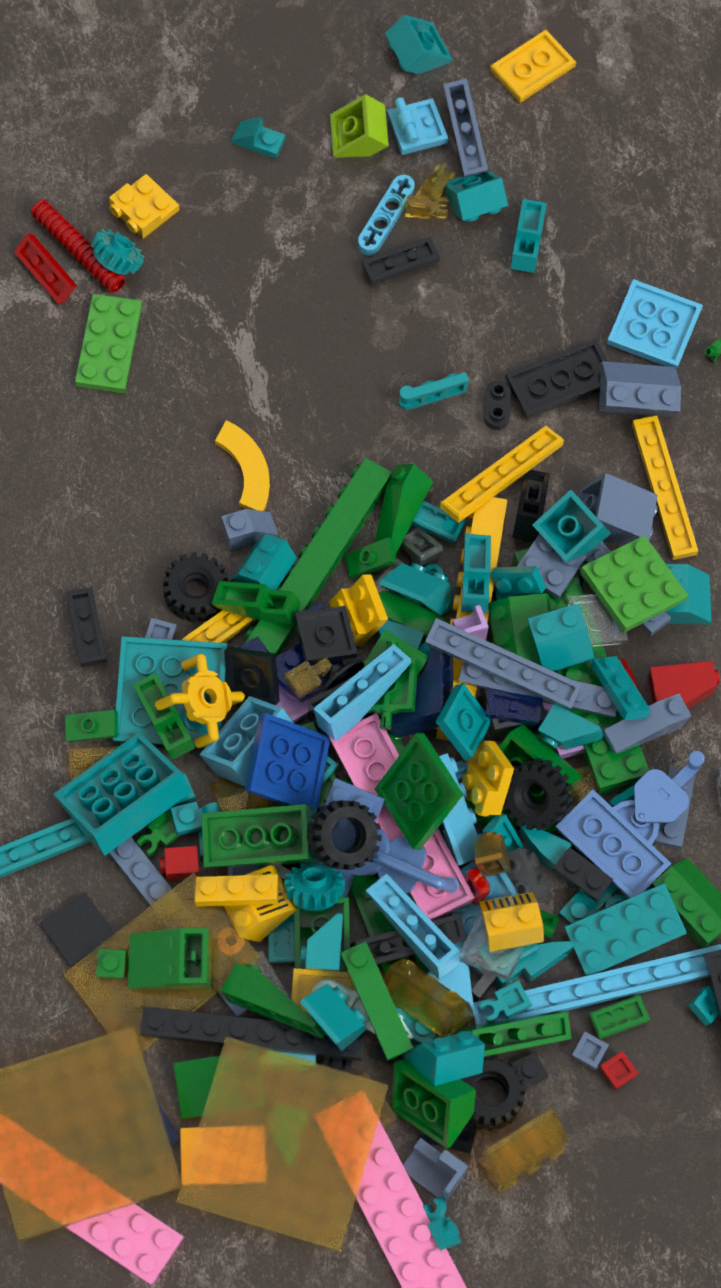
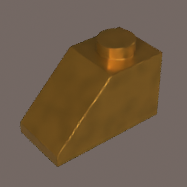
M484 833L479 839L474 840L475 862L484 877L511 871L505 840L501 833Z

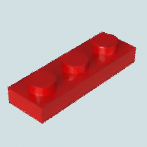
M26 234L14 253L58 304H64L77 287L76 283L34 234Z

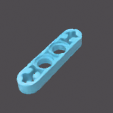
M399 175L393 180L358 238V249L363 255L373 256L380 250L413 196L415 184L410 176ZM405 184V185H407L408 187L403 189V191L401 192V197H400V196L398 195V194H399V186L402 187V186ZM393 201L399 207L396 210H389L385 206L386 203ZM378 220H383L387 223V227L378 229L374 226V223ZM372 234H373V235H374L373 244H370L369 246H365V242L368 243V242L370 241L371 237H372Z

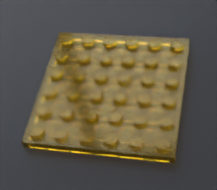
M133 1027L0 1069V1180L19 1242L183 1188Z
M226 1037L176 1202L341 1251L388 1085Z

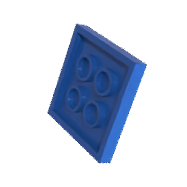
M268 713L259 714L244 791L284 806L307 804L314 807L315 813H317L330 744L329 736Z

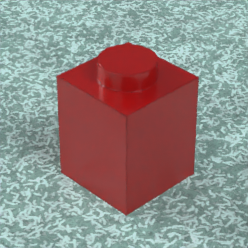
M197 846L164 848L165 857L160 858L161 874L166 873L167 882L196 880V877H199Z

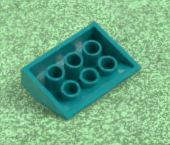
M138 732L53 795L90 842L106 856L189 795L191 791L182 772Z

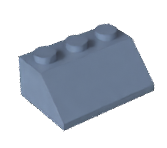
M601 362L599 412L674 417L680 412L681 384L676 367Z

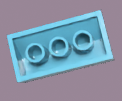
M447 753L439 757L464 795L438 829L457 865H461L475 859L474 840L479 839L481 833L477 834L474 824L477 823L472 808L468 809L466 805V789L463 783H458L455 774L458 773L457 764L453 757L449 758Z

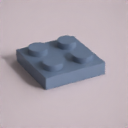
M539 534L517 567L537 566L547 587L544 592L559 600L585 562L587 556L582 555L566 563L543 536Z

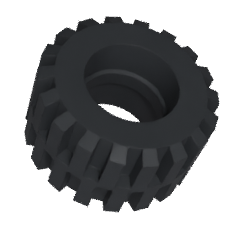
M356 801L328 802V805H322L318 808L320 812L312 815L311 818L314 821L313 823H308L307 829H310L311 833L307 835V841H311L312 845L309 846L311 852L316 853L315 858L318 861L324 862L323 865L334 869L354 870L355 867L361 868L365 866V861L370 862L374 858L371 854L378 852L379 846H376V843L381 841L382 835H377V830L381 829L380 823H375L374 820L377 817L374 813L369 812L370 808L360 805ZM341 819L351 821L356 830L355 842L346 851L338 850L332 840L333 828Z
M492 1055L491 1058L484 1056L482 1073L461 1079L473 1088L479 1081L486 1079L494 1080L505 1090V1101L498 1106H485L475 1097L474 1114L468 1121V1124H476L479 1130L482 1127H487V1131H493L495 1127L499 1129L504 1128L507 1123L511 1124L522 1108L525 1100L526 1085H523V1075L517 1073V1066L514 1064L511 1067L508 1064V1059L504 1058L501 1061L498 1060L497 1055Z

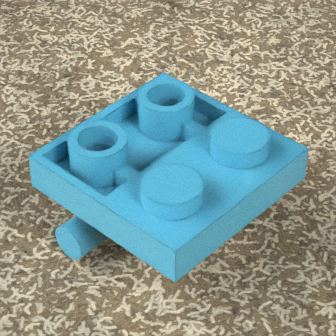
M400 97L395 100L397 108L387 110V117L401 155L448 143V136L433 98L406 105L404 98Z

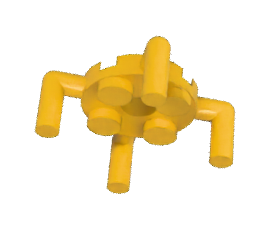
M200 653L181 663L183 670L188 671L197 667L198 672L182 683V693H172L155 702V707L158 710H163L174 704H184L186 715L191 721L207 725L208 733L196 738L194 741L197 748H202L218 741L217 722L225 718L232 705L242 702L245 698L243 692H231L228 684L225 681L222 682L217 677L219 676L217 673L209 671L206 656ZM204 691L210 695V704L204 699Z

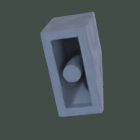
M244 509L221 516L222 531L229 551L252 545L265 533L279 537L271 512Z

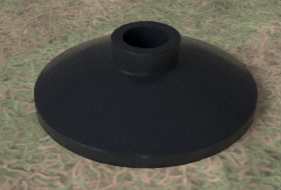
M353 661L344 666H341L340 663L334 665L328 671L330 677L325 683L322 692L356 675L364 668L363 661Z

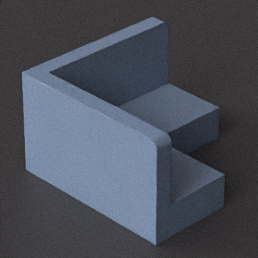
M421 1138L403 1164L410 1179L436 1198L442 1197L445 1202H447L463 1180L468 1165L446 1149L443 1153H440Z

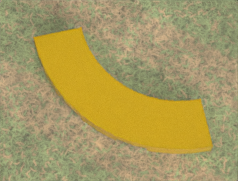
M226 420L215 440V445L227 451L242 470L244 489L239 506L244 509L265 511L270 490L269 471L266 460L255 441L241 428Z

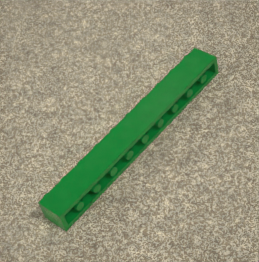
M365 458L361 465L357 464L350 476L352 479L349 484H344L341 487L337 496L339 498L335 505L331 504L328 507L324 516L326 518L322 525L318 524L315 527L311 536L313 539L309 546L305 544L298 555L300 559L296 566L292 565L285 576L286 581L276 589L280 591H293L300 601L298 612L309 611L384 495L386 486L391 478V471ZM260 620L256 627L252 626L245 636L246 642L242 648L275 653L277 661L296 631L295 622L293 625Z

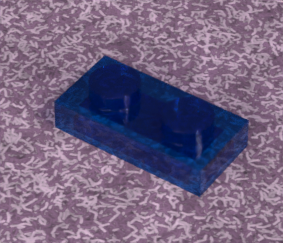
M490 689L485 717L538 726L543 698Z

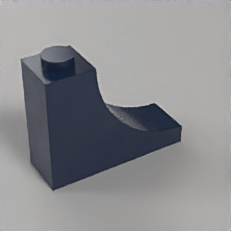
M430 647L427 665L417 681L415 712H400L392 715V729L389 731L397 738L439 727L436 724V720L453 691L452 656Z

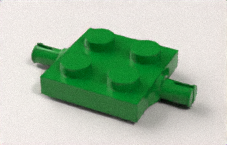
M387 641L386 643L387 649L393 644L398 645L396 641H392V643ZM411 658L412 663L367 712L381 714L380 729L386 730V728L388 730L392 729L393 714L415 712L418 661L416 658ZM374 659L364 660V667H366Z

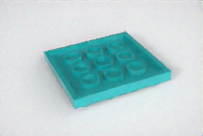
M122 636L116 700L118 738H113V741L125 743L140 732L153 745H163L132 684L157 673L168 695L182 693V683L198 672L197 667L188 671L183 670L181 663L200 653L206 656L208 670L219 675L217 677L224 682L226 672L224 650L227 648V643ZM204 691V699L210 704V695ZM174 704L194 744L196 738L208 733L207 725L191 721L186 715L184 704ZM222 721L217 722L218 732L222 728Z

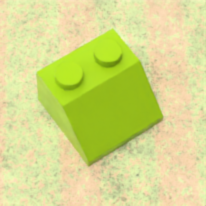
M365 94L330 114L334 157L372 156L388 147L385 104Z

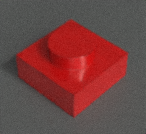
M478 868L468 871L464 877L475 897L472 901L473 906L478 905L480 901H484L490 892L487 879L481 875Z
M623 1051L599 1067L615 1091L639 1074Z

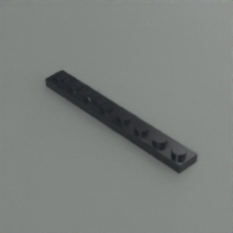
M144 1006L140 1036L362 1061L365 1031L341 1051L326 1033L323 1038L278 1021Z

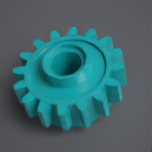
M101 229L92 240L91 247L94 248L93 254L95 258L112 272L121 275H127L130 272L134 274L144 262V255L140 254L142 250L136 248L135 243L131 242L128 237L120 235L119 232L114 234L110 229L107 231Z
M311 862V866H306L302 863L300 869L293 867L291 868V873H286V880H284V890L287 893V899H292L294 905L304 910L319 911L327 909L338 903V898L343 897L345 881L342 878V872H336V869L332 867L327 868L323 865L324 862L320 866H316L315 862Z

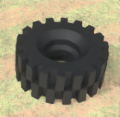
M191 552V558H187L186 554L180 556V562L176 559L171 562L172 568L167 567L165 571L166 577L164 576L163 589L167 606H170L171 612L174 615L178 612L179 618L183 620L188 616L190 622H195V617H200L201 622L207 621V615H210L212 618L216 615V610L220 612L223 610L212 605L219 581L228 582V575L225 573L224 566L222 564L218 565L216 558L212 557L211 560H208V554L202 553L201 557H197V552ZM194 580L202 581L206 585V591L200 596H191L186 591L187 584Z
M537 758L534 761L532 759L528 760L514 769L506 795L507 803L503 805L504 810L510 809L511 814L508 816L511 820L517 818L516 824L522 827L527 824V830H533L534 828L537 831L543 830L562 819L566 815L565 813L570 810L571 805L569 803L573 801V795L568 794V792L573 790L572 784H566V780L569 777L567 774L562 776L559 773L562 770L559 765L553 768L551 767L552 761L547 760L543 762V758ZM537 784L542 787L546 794V801L544 803H538L533 799L530 792L531 785Z

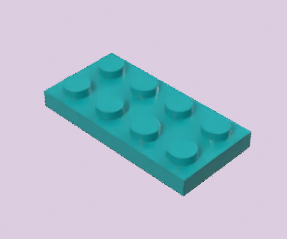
M665 883L565 926L570 940L575 945V952L586 976L593 975L687 934Z

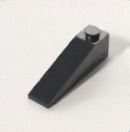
M460 914L432 921L453 944L467 941ZM397 930L356 940L350 944L352 948L366 942L377 965L416 955Z

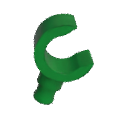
M721 338L705 349V354L714 363H716L718 356L721 354Z

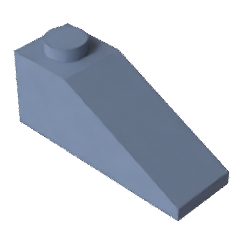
M678 693L648 706L650 708L648 718L622 720L604 729L603 734L614 755L681 729L691 718V714L681 695Z

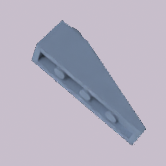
M467 78L443 84L464 176L468 177L488 172Z

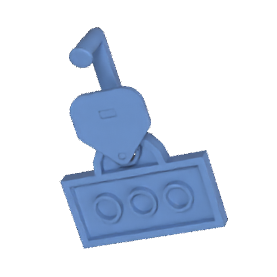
M691 752L688 758L689 763L673 779L661 770L653 769L648 771L634 786V800L620 802L613 808L597 792L592 790L556 825L555 829L568 842L572 843L589 862L613 878L612 884L627 898L646 891L671 866V862L653 846V843L657 839L659 823H672L687 809L689 798L681 788L700 770L705 759L702 752Z
M335 778L325 805H328V802L340 800L359 802L360 805L370 808V813L376 815L377 818L374 820L376 823L385 798ZM341 819L333 828L332 840L338 850L346 851L355 842L356 830L351 821ZM382 828L377 830V835H382L381 841L376 843V846H379V850L371 854L374 858L370 862L365 861V866L361 868L355 867L354 870L336 869V872H342V878L345 881V891H343L342 898L347 897L355 875L369 876L377 872L379 878L388 874L406 894L414 889L417 881L448 893H454L459 888V882L456 878H443L422 869L426 860L424 846L421 850H413L404 836L389 842V838ZM318 861L315 863L316 866H320L323 862ZM304 863L306 866H311V863Z

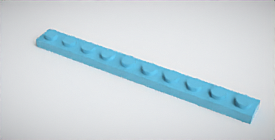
M721 944L525 990L532 1004L531 1007L508 1019L505 1018L502 1012L494 1022L564 1012L707 978L709 975L703 955L721 950ZM495 998L487 999V1000L496 1001ZM483 1001L474 1002L471 1008L475 1025L487 1023L486 1017L493 1014L491 1008L479 1009V1005Z

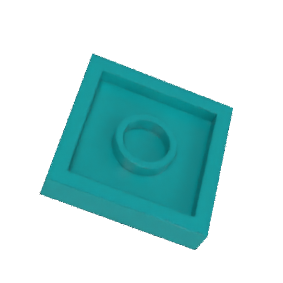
M464 683L455 685L436 720V724L464 760L474 757L492 722Z

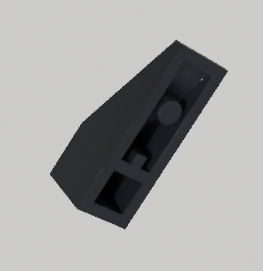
M529 470L524 474L512 538L534 542L538 537L539 532L532 524L543 515L550 473Z

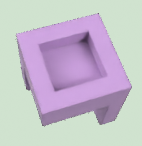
M480 605L474 606L472 615L453 620V626L486 640L488 624Z

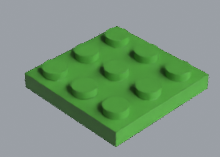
M645 535L582 566L580 570L582 576L623 633L687 601L689 597Z

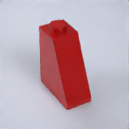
M713 661L651 667L647 676L652 704L679 693L688 709L713 695L716 686L720 684L718 669L714 670Z

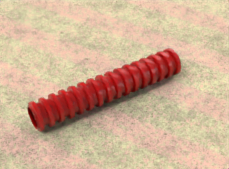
M46 199L35 203L30 213L31 216L36 218V221L41 223V226L46 228V231L51 233V236L56 238L79 263H82V266L87 268V271L92 273V276L97 278L98 282L102 283L103 287L107 288L110 293L119 291L125 284L126 277L112 272L98 262L93 254L94 248L91 247L90 242L72 224H69V221L64 219V216L59 214V211L54 209V206L49 204Z

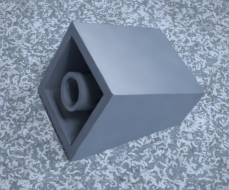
M607 473L579 489L578 497L611 532L603 540L604 542L626 545L644 535L648 540L651 539L653 534V518L657 512V494Z

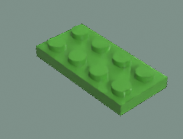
M98 294L92 295L75 380L76 387L126 393L142 311V301Z

